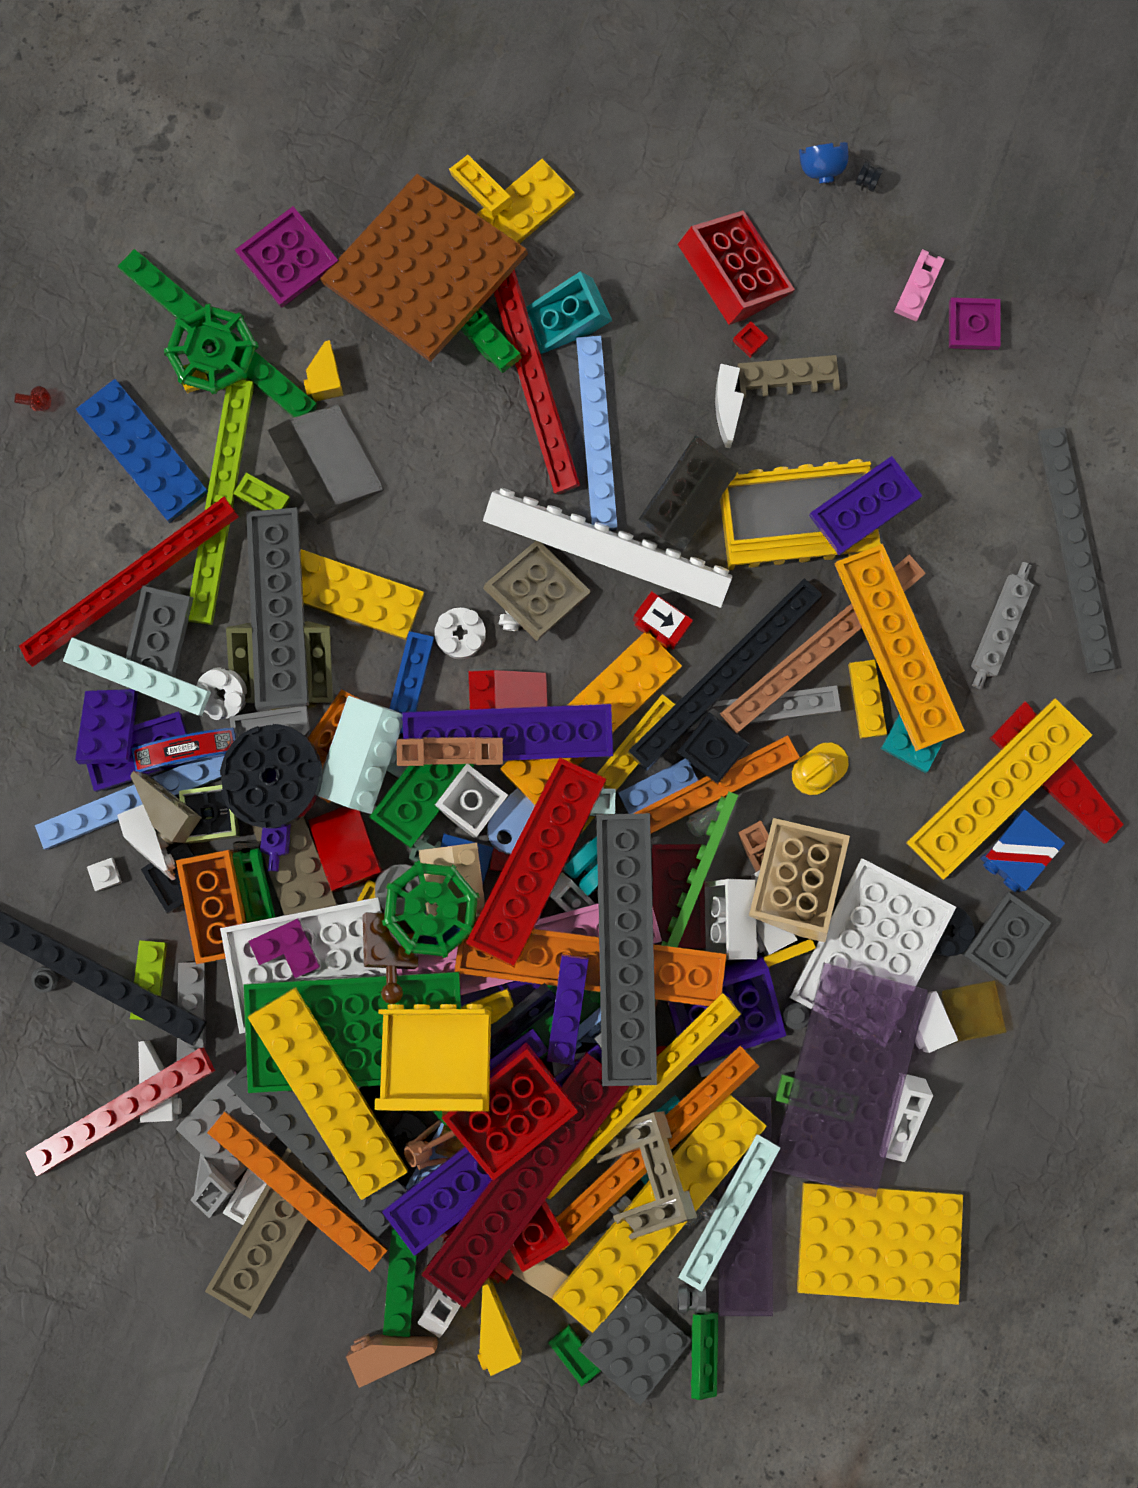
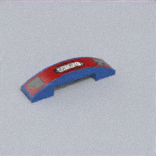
M234 728L190 733L132 748L135 771L146 773L163 769L162 767L209 757L218 758L225 756L231 744L236 740Z

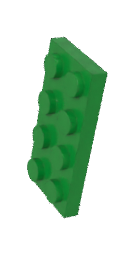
M466 764L408 766L369 817L412 849L441 811L435 804Z

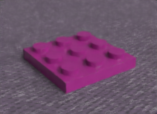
M294 206L235 249L239 258L281 308L320 280L326 271L338 262V259Z

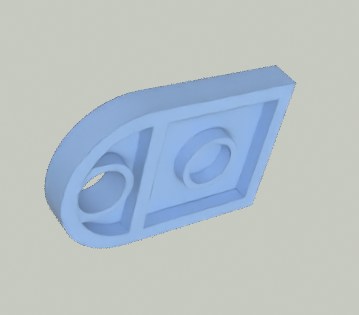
M518 788L500 805L490 818L487 826V834L491 844L498 851L505 854H511L535 807ZM502 831L508 832L512 838L511 842L501 844L497 840L498 833Z

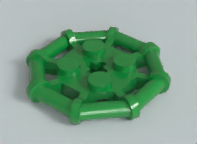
M209 303L205 304V307L174 321L176 324L168 346L164 349V355L168 357L181 385L186 384L211 392L213 395L242 379L246 380L248 378L247 373L255 350L258 349V342L254 340L247 327L244 315L240 312L233 313L213 307ZM215 317L228 321V323L222 325L212 322V319ZM206 318V322L202 323V326L198 328L196 326L190 327V325ZM237 327L243 341H235L231 334L234 328ZM185 331L188 333V335L185 340L184 346H179L183 332ZM215 343L216 351L208 353L205 346ZM238 350H244L238 367L234 363L235 356ZM186 354L190 362V365L186 369L184 368L179 358V355ZM228 368H231L234 371L233 373L216 380L217 373H224ZM196 370L209 374V381L192 375Z
M416 861L414 862L415 865L392 883L387 884L385 915L382 924L390 930L408 955L416 953L446 958L451 951L469 937L474 928L477 902L480 896L456 869L457 866L427 864ZM424 874L446 877L443 883L426 882ZM418 876L420 884L409 893L401 889ZM450 879L464 894V897L456 898L447 887ZM397 896L405 899L403 914L395 916ZM426 903L431 905L435 903L437 905L436 912L438 914L436 916L424 913L427 909ZM463 903H467L465 924L457 920L458 907ZM405 921L415 934L412 939L403 931L398 922ZM453 926L460 929L457 934L444 943L442 935ZM419 936H431L436 938L438 945L416 942Z

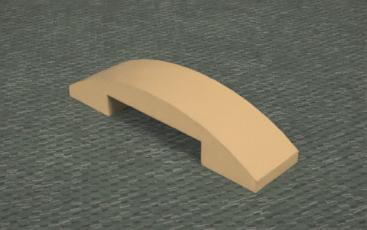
M510 1249L501 1259L503 1264L514 1271L512 1274L550 1298L569 1277L567 1273L555 1265L552 1266L545 1260L522 1272Z

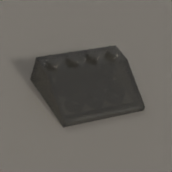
M338 404L290 418L268 430L317 524L384 491Z

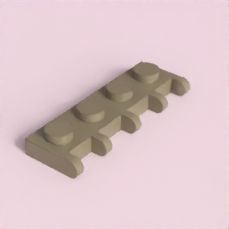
M836 355L738 363L737 368H740L738 375L739 392L744 394L743 398H746V390L762 389V396L767 397L768 388L786 387L787 395L793 394V386L811 385L813 393L818 391L817 384L833 383L834 391L840 390Z

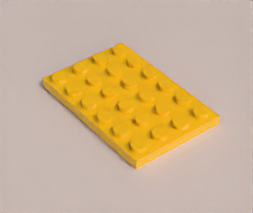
M803 1182L797 1292L959 1305L963 1195Z

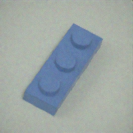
M684 759L619 792L618 795L628 814H633L693 784L698 779L689 762Z

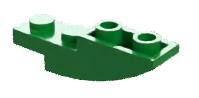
M481 308L460 329L488 362H492L502 374L522 359L519 351L489 321L488 316Z

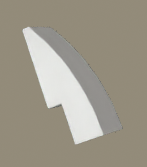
M720 364L715 395L716 416L726 448H731L744 394L734 392L740 368Z

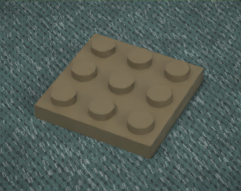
M535 541L485 583L483 588L536 641L542 638L586 599L591 592L539 541Z

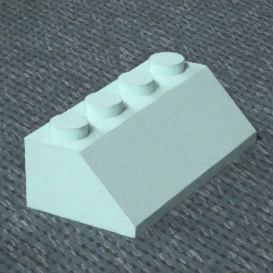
M348 696L322 769V785L318 796L348 808L372 814L403 725L402 714Z

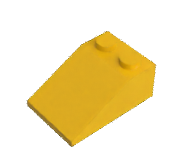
M487 1278L482 1290L480 1354L477 1356L482 1369H488L490 1376L520 1363L522 1349L493 1281Z

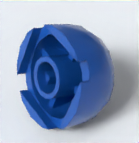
M842 142L838 147H834L833 143L807 147L806 151L800 149V162L804 173L812 179H819V184L834 182V177L842 174L846 169L848 163V143Z

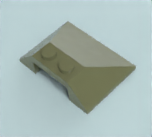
M304 621L309 702H333L330 626ZM251 622L229 626L226 628L228 669L239 674L245 682L247 688L245 702L255 703Z

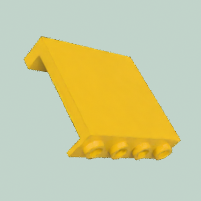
M391 1004L388 1005L387 1009H379L378 1014L383 1015L380 1099L375 1098V1110L489 1111L491 1011L483 1009L481 1004H467V1009H456L457 1005L441 1004L440 1009H430V1005L416 1004L414 1009H404V1005Z

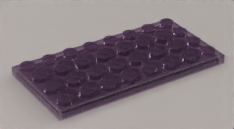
M823 962L777 1142L780 1150L772 1163V1170L876 1198L928 992L927 989Z

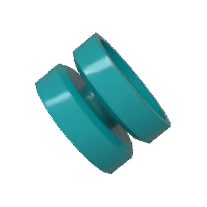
M597 836L582 846L563 869L571 879H576L585 871L588 873L579 882V888L586 896H589L598 888Z

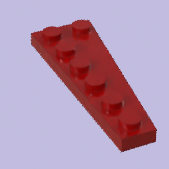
M1024 701L989 739L1002 749L1037 714ZM1071 757L1041 785L1043 789L1103 844L1107 843L1124 825Z

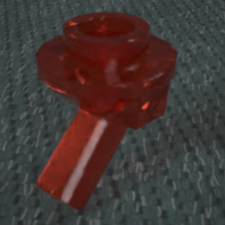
M36 386L32 389L31 396L16 393L14 402L30 405V408L35 411H46L51 406V396L44 387Z

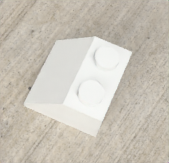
M466 764L435 806L469 835L477 837L508 795L469 764Z

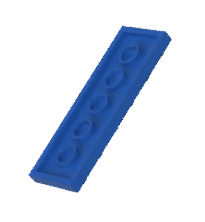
M116 379L112 380L76 408L77 412L169 523L208 494V490Z

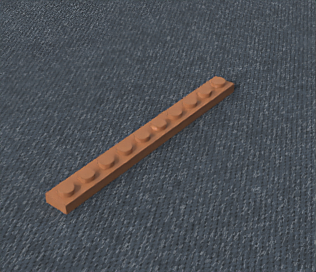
M910 554L894 567L904 592L926 574ZM852 603L720 713L736 733L742 730L862 628Z

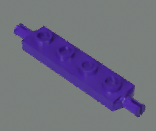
M275 769L267 772V783L276 781L277 774ZM291 824L274 829L262 828L260 852L269 855L268 871L278 872L280 856L289 854Z

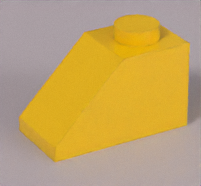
M330 340L323 343L306 369L308 379L303 380L307 395L312 394L314 402L344 395Z

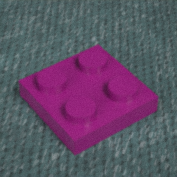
M951 297L949 300V348L998 350L1001 346L1000 299Z

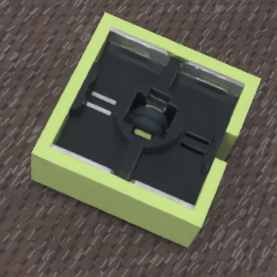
M222 785L179 791L180 800L202 817L185 843L192 844L240 837L238 817L226 805L221 793Z

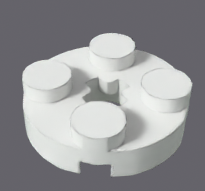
M454 608L439 617L435 627V639L438 647L454 659L470 658L477 653L485 642V626L475 611L467 608ZM458 627L468 631L462 640H459L458 636H453V632L457 631Z
M217 667L207 671L199 678L196 686L211 692L204 712L212 719H228L230 716L238 714L244 708L247 688L241 676L235 671ZM217 688L226 691L224 694L225 699L217 695Z

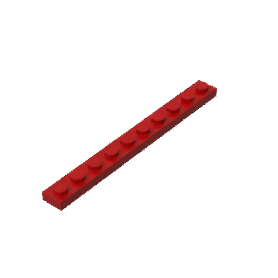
M514 269L494 291V295L508 341L519 351L522 357L515 365L554 494L560 495L579 487L580 483Z
M225 496L20 644L19 648L26 662L34 667L71 640V638L137 592L142 586L148 584L237 519L239 516Z

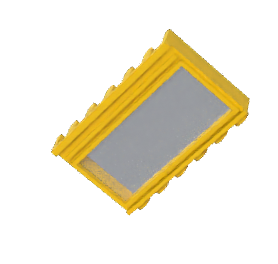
M855 459L849 461L848 464L838 465V462H827L823 466L813 467L812 464H805L799 466L798 469L777 467L773 471L763 472L762 469H754L749 471L748 474L727 472L724 476H720L718 488L728 570H734L735 565L749 564L751 568L758 567L761 562L774 561V565L784 564L785 560L799 559L801 563L808 562L811 557L824 556V560L834 559L838 555L809 517V514L871 471V462ZM879 529L872 532L843 554H849L850 557L881 545Z

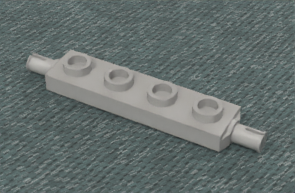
M1022 562L1017 575H1008L971 664V667L977 672L972 686L977 689H982L987 676H997L1034 586L1027 580L1032 565Z

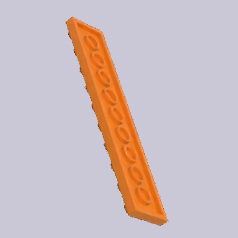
M534 929L515 968L466 945L467 939L457 949L454 972L536 984L545 983L551 986L558 985L562 954L586 957L589 959L584 990L600 992L599 937ZM653 945L655 999L710 1006L722 994L726 954Z

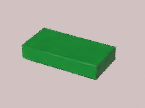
M569 1324L550 1339L548 1344L582 1387L601 1370L578 1350L583 1341Z

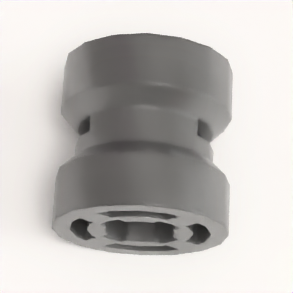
M678 1285V1313H687L689 1310H692L697 1314H705L706 1286L701 1292L696 1288H689L687 1285Z

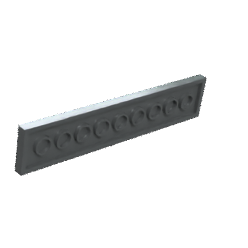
M650 813L596 815L602 1086L657 1085Z

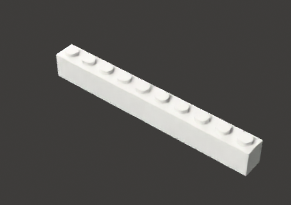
M505 488L492 492L483 518L484 522L721 608L733 576L728 574V569L717 565L714 568L705 566V561L696 557H691L690 560L680 556L681 553L674 549L667 548L666 551L656 548V543L649 540L636 541L633 539L632 534L624 531H619L618 534L609 531V526L595 522V525L585 522V517L577 514H571L570 517L562 514V509L548 505L545 508L538 505L539 501L526 496H524V499L515 497V492Z

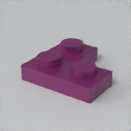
M299 918L248 941L259 965L284 954L294 978L320 967Z

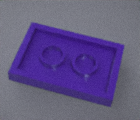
M136 690L85 691L75 758L78 764L129 763L138 699Z

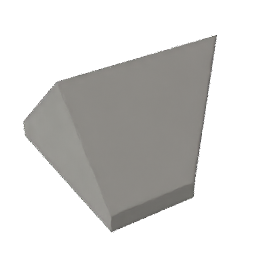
M200 1153L195 1191L191 1201L210 1218L238 1186L235 1183L232 1184Z

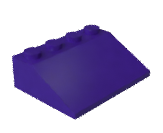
M761 955L757 956V959L743 960L725 966L722 993L729 997L741 1015L687 1067L731 1054L739 1046L747 1049L786 1036L769 968ZM666 1001L676 1036L678 1037L709 1006Z

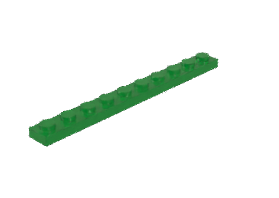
M135 249L118 265L122 273L175 318H182L203 308ZM213 317L212 322L222 324L217 318ZM206 318L190 325V327L196 326L198 328L202 326V323L206 322ZM231 332L235 341H243L237 335ZM211 343L209 346L216 351L215 343ZM238 350L235 356L234 363L238 367L244 350ZM257 352L254 353L247 373V379L252 381L256 387L302 425L318 407L317 403Z

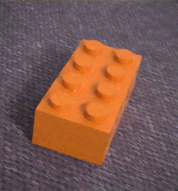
M233 849L176 860L196 964L225 959L220 928L247 923L233 864Z

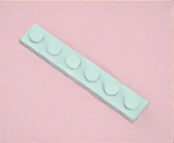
M71 638L63 662L199 716L203 715L211 694L208 690L77 638Z
M758 1134L756 1135L678 1278L699 1291H703L778 1154L779 1146Z

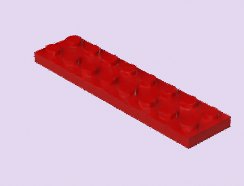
M559 757L466 941V945L515 968L606 784V778Z

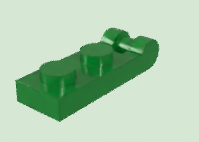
M260 848L252 849L249 853H243L242 851L233 853V864L247 923L275 918ZM252 863L253 870L246 871L245 864Z

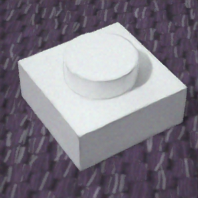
M109 858L87 867L94 890L97 892L122 883L114 858Z

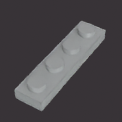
M178 963V1006L205 1021L206 963ZM206 1026L194 1046L177 1038V1061L199 1048H205Z

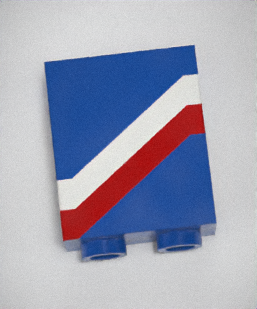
M1025 809L1019 811L1012 820L1014 822L988 853L980 857L984 862L983 866L994 875L999 874L1005 879L1003 883L1014 892L1017 890L1019 892L1026 891L1065 844V842Z

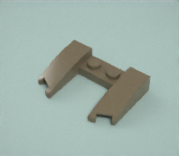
M664 1111L653 1112L630 1121L606 1145L605 1154H597L596 1156L597 1163H602L641 1150L656 1201L613 1216L617 1224L626 1220L634 1230L629 1235L630 1239L697 1218L689 1191H683L668 1143V1139L672 1138Z

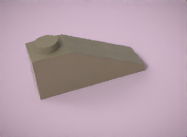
M133 771L130 776L152 826L160 832L159 836L170 844H173V842L185 843L202 817L147 773Z

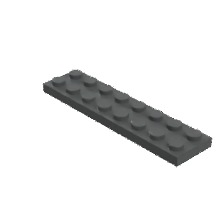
M297 508L246 512L255 708L257 710L309 706L307 659L304 639L305 622L299 511Z
M247 1065L227 1084L376 1238L390 1225L382 1210L408 1191L398 1179L361 1200L294 1091L248 1093Z

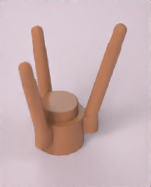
M440 1120L430 1126L416 1139L406 1143L407 1147L404 1149V1155L411 1167L417 1166L421 1170L428 1166L443 1164L450 1158L429 1160V1157L432 1156V1147L454 1137L455 1134L452 1131L429 1143L427 1141L422 1142L441 1125L442 1122Z

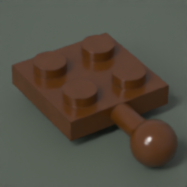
M366 912L363 914L364 967L386 968V985L382 988L381 996L386 1003L396 1004L403 996V990L397 984V969L415 970L418 967V954L410 953L408 955L405 953V949L390 930L383 926L382 920H384L385 913ZM405 921L398 922L403 931L412 939L415 934Z

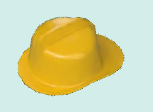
M831 742L822 743L814 747L794 764L792 781L795 787L807 795H818L826 791L847 772L849 763L845 750Z

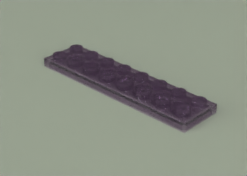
M733 1096L767 1126L760 1136L772 1142L771 1097ZM747 1151L718 1184V1204ZM772 1165L718 1262L719 1316H773Z

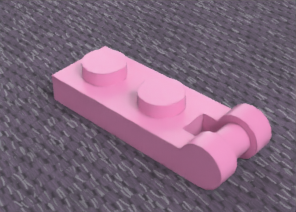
M922 249L894 310L895 313L914 321L918 320L945 258L940 256L936 258L929 255V252ZM923 264L933 267L931 272L922 269Z

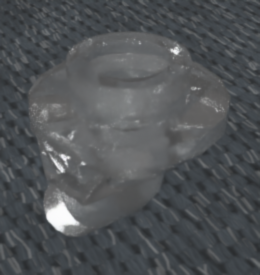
M708 1196L697 1209V1218L687 1221L686 1225L692 1228L703 1217L709 1222L719 1204L717 1200Z

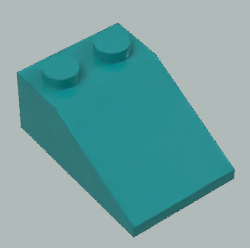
M581 271L526 307L540 354L575 341L578 337L592 334L612 321L594 279Z

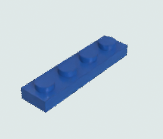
M409 631L389 709L401 714L402 712L417 711L434 637ZM402 725V728H401V731H400V734H402V735H403V725Z

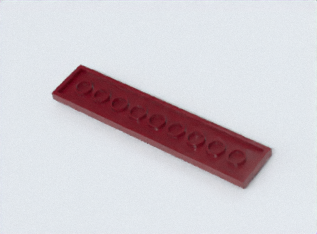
M587 1052L561 1085L563 1091L577 1108L578 1113L494 1181L490 1180L421 1273V1276L464 1309L629 1088V1086H602V1064Z

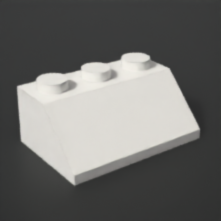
M725 879L705 882L706 948L703 951L726 954V960L757 959L758 941L756 940V926L758 920L749 916L756 888L755 880Z

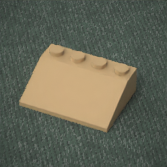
M773 818L749 916L797 936L826 942L850 836Z

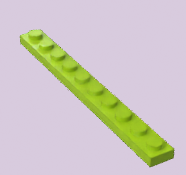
M240 380L226 387L205 510L224 496L233 507L235 498L233 493L237 487L254 388L252 381ZM230 524L198 546L189 596L194 599L188 622L213 625Z

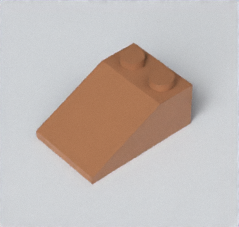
M366 1334L354 1340V1344L350 1346L351 1349L346 1358L360 1388L435 1353L439 1341L437 1337L428 1336L402 1337L377 1334L370 1337L369 1334Z

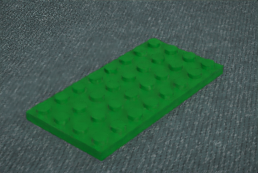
M459 972L397 975V984L401 986L403 996L396 1004L404 1005V1009H414L416 1004L430 1005V1009H440L441 1004L457 1005L456 1009H461ZM386 976L243 984L248 1093L293 1091L249 1021L248 1016L295 987L356 1086L381 1085L383 1015L378 1014L379 1009H387L388 1005H391L386 1003L381 996L382 988L386 985Z

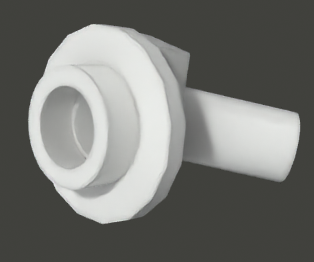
M506 610V614H500L499 625L503 626V630L518 631L521 625Z

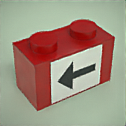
M652 591L633 617L635 627L646 634L648 632L657 637L655 640L664 648L671 647L672 649H675L693 622L691 618Z

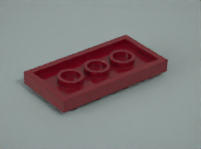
M702 844L652 845V904L662 942L668 943L672 933L667 931L672 917L678 918L681 908L677 907L682 892L688 894L691 884L687 883L692 868L698 869L701 860L696 857ZM705 880L677 948H706ZM658 942L653 945H661L662 942Z

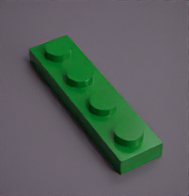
M393 1226L391 1231L383 1335L410 1337L417 1254L415 1256L412 1254Z

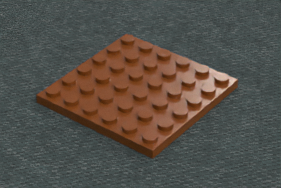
M416 174L338 258V262L331 266L320 279L333 292L431 362L523 261L528 253L527 249L419 174Z

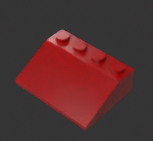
M744 210L691 226L677 244L728 325L751 317L795 291Z
M526 1042L490 1071L489 1111H442V1119L494 1181L577 1114L578 1110L544 1063Z

